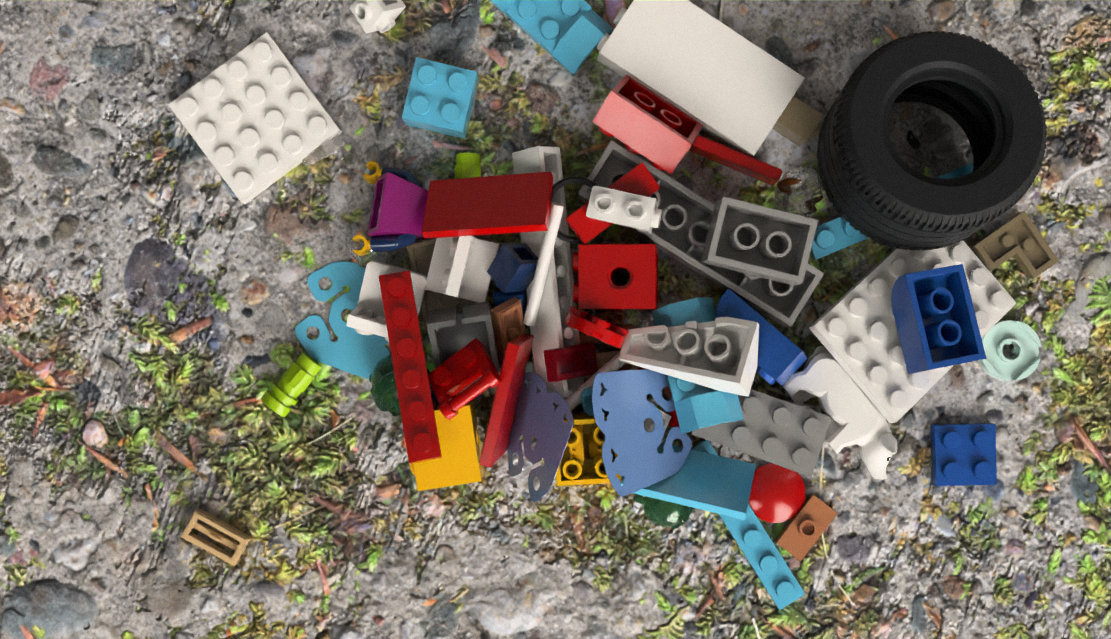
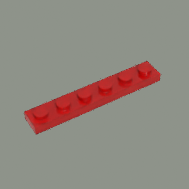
M410 270L379 275L409 464L440 459L442 455Z

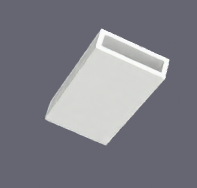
M633 0L628 9L622 7L613 22L617 25L611 35L605 33L606 35L602 37L596 48L600 50L597 61L621 77L627 74L702 124L701 130L727 147L751 157L756 154L805 79V77L689 0Z

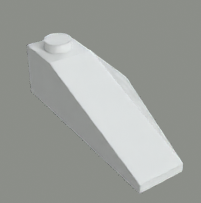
M732 317L715 318V321L703 323L689 321L686 322V325L666 327L665 325L628 329L629 332L618 357L620 361L718 391L749 397L758 364V322Z

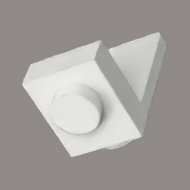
M593 186L586 216L591 219L636 228L639 233L651 235L652 229L659 227L662 210L657 209L658 202L656 198Z

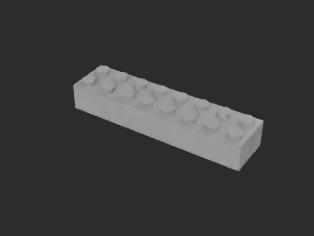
M611 140L587 179L595 182L600 187L607 188L643 162L661 187L649 196L656 198L658 202L657 209L662 210L659 227L653 228L651 235L639 233L636 228L621 226L649 244H656L659 250L721 289L727 291L729 288L750 307L782 327H792L824 273L807 264L803 284L790 285L701 263L715 205ZM583 185L577 199L586 204L590 199L592 188Z

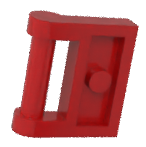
M477 338L428 374L429 382L439 401V409L448 420L457 416L459 409L490 386L494 388L502 382L486 348Z

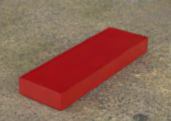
M701 135L696 136L689 148V151L771 186L779 181L783 172L777 167Z
M641 162L607 188L649 197L661 187L644 163ZM589 201L565 218L583 245L613 224L588 218L586 212Z

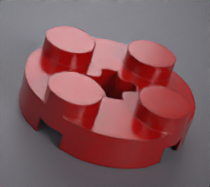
M570 306L564 321L565 325L620 349L629 332L574 306Z

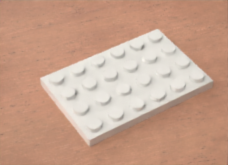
M963 240L956 244L933 250H903L895 247L809 327L889 423H896L954 366L908 374L891 302L893 285L898 277L904 274L963 264L981 338L1016 304L1014 299Z

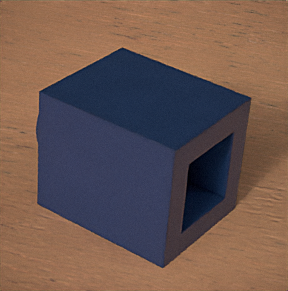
M503 243L487 273L503 293L526 291L534 278L538 257L526 243Z

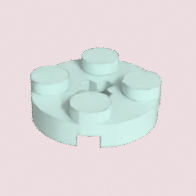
M1012 320L998 321L981 338L986 359L978 360V363L993 378L1004 381L1021 380L1032 374L1039 365L1041 358L1038 357V347H1041L1040 339L1037 333L1023 322ZM1013 344L1014 347L1011 351L1014 355L1012 357L1004 356L1003 346Z

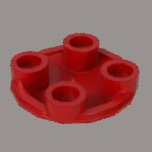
M767 463L758 467L754 472L748 502L758 518L769 523H782L792 519L801 510L805 501V485L802 477L793 470L773 463Z

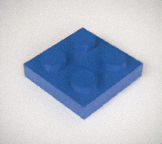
M930 424L932 485H997L996 424Z

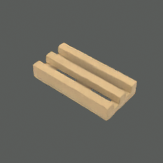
M200 508L194 511L181 535L185 540L233 566L238 564L240 556L244 553L247 544L252 538ZM198 519L238 540L240 544L198 522ZM194 528L211 539L235 550L234 555L191 531Z

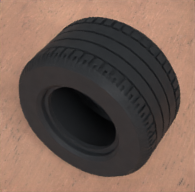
M945 31L914 33L895 39L880 47L861 62L852 73L829 109L819 133L817 144L818 171L824 191H826L829 201L833 203L832 206L836 208V211L841 214L840 216L846 222H849V225L853 226L856 231L859 230L861 234H864L867 238L870 237L873 241L883 243V245L889 247H896L897 249L933 250L956 244L970 237L1013 207L1029 190L1041 168L1046 149L1047 126L1045 124V113L1042 110L1043 106L1040 104L1041 100L1038 98V93L1034 91L1035 87L1031 85L1032 82L1027 79V75L1023 74L1024 71L1020 70L1019 66L1009 59V56L1003 55L1002 51L999 52L991 44L987 45L985 41H980L977 38L974 39L972 36L967 37L965 34H953V32ZM899 102H919L936 107L952 117L965 132L973 154V171L958 178L940 179L923 175L909 167L899 157L890 140L888 119L892 105Z

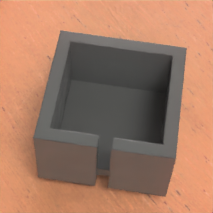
M490 301L462 305L461 312H457L456 306L428 311L427 328L435 368L477 338L486 348L497 372H500Z

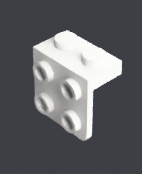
M376 260L368 262L358 304L349 314L346 326L354 328L357 333L362 335L375 334L385 337V340L389 342L379 275L409 270ZM410 271L419 317L427 277L424 274Z

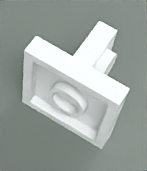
M474 236L437 238L425 290L478 303L486 302L491 282V276L487 273V270L496 257L500 244L477 239Z

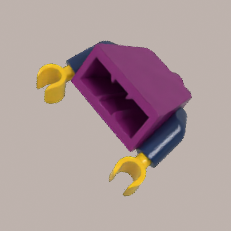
M369 161L366 164L367 168L376 172L372 175L363 174V177L367 183L375 184L367 236L372 237L371 240H367L362 235H356L352 238L354 242L364 241V247L361 250H352L359 256L368 254L370 249L373 252L395 251L413 244L416 238L423 236L421 230L428 190L423 189V185L410 171L392 167L380 169L376 162Z

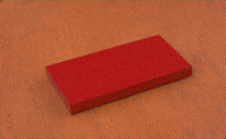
M550 171L430 181L421 233L426 239L548 231L553 187L552 173Z
M523 333L506 345L499 375L502 382L496 388L479 460L482 466L491 468L507 451L534 335Z

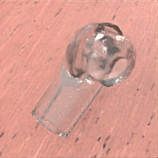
M351 239L345 244L362 268H366L367 263L371 260L388 263L385 251L373 252L370 249L368 254L359 256L352 250H361L364 247L361 241L354 242Z

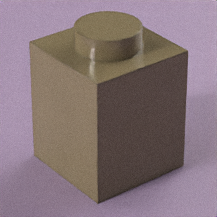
M793 96L772 129L800 147L807 140L812 142L822 129L818 124L824 115Z

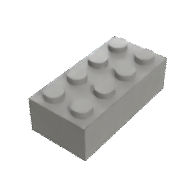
M751 389L749 397L738 395L744 420L718 424L690 432L691 435L812 477L832 417Z

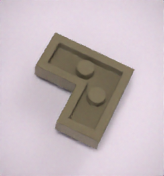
M1025 211L1018 212L970 246L974 254L989 271L994 270L1013 256L1028 279L1036 278L1059 262Z

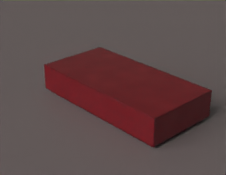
M594 342L544 350L548 382H558L597 372Z

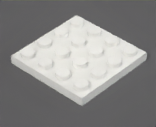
M268 32L168 104L243 204L248 203L342 133Z

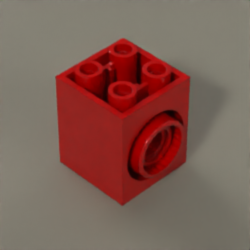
M656 244L578 245V252L573 253V270L578 273V284H573V302L578 303V309H658V247ZM627 270L630 274L629 282L624 286H618L615 281L617 273Z

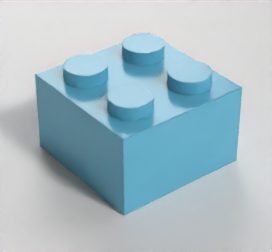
M416 57L402 114L405 124L466 139L479 85L477 71Z

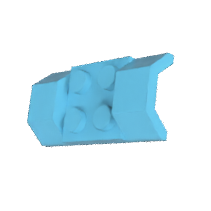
M489 0L573 76L597 47L602 37L606 35L605 33L611 35L614 31L584 0Z
M698 297L668 304L651 312L654 326L686 325V322L689 321L703 323L715 321L716 318L713 298ZM667 375L681 434L718 424L744 420L737 394L718 391Z

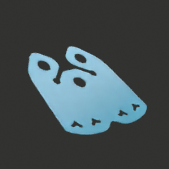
M333 262L313 272L308 277L307 283L314 298L321 302L335 296L343 290L344 286L350 287L349 293H344L332 302L328 318L334 334L338 336V340L336 342L331 341V335L323 319L317 315L307 317L295 327L296 337L307 353L315 360L381 383L394 369L391 352L385 347V344L389 342L385 340V337L375 334H359L354 328L346 326L347 322L341 319V312L344 309L353 311L358 304L367 264L353 262ZM321 278H330L332 286L329 290H322L319 287V280ZM314 326L319 329L320 335L317 339L311 340L307 337L306 331L309 327ZM386 362V365L381 368V373H379L377 364Z

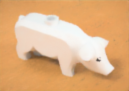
M823 346L817 347L814 353L807 359L803 370L795 372L783 387L798 406H802L804 402L817 396L822 410L826 415L832 417L825 437L827 444L831 446L836 454L846 446L858 444L861 459L873 479H888L886 467L892 455L897 453L898 448L897 440L893 436L886 418L831 353Z

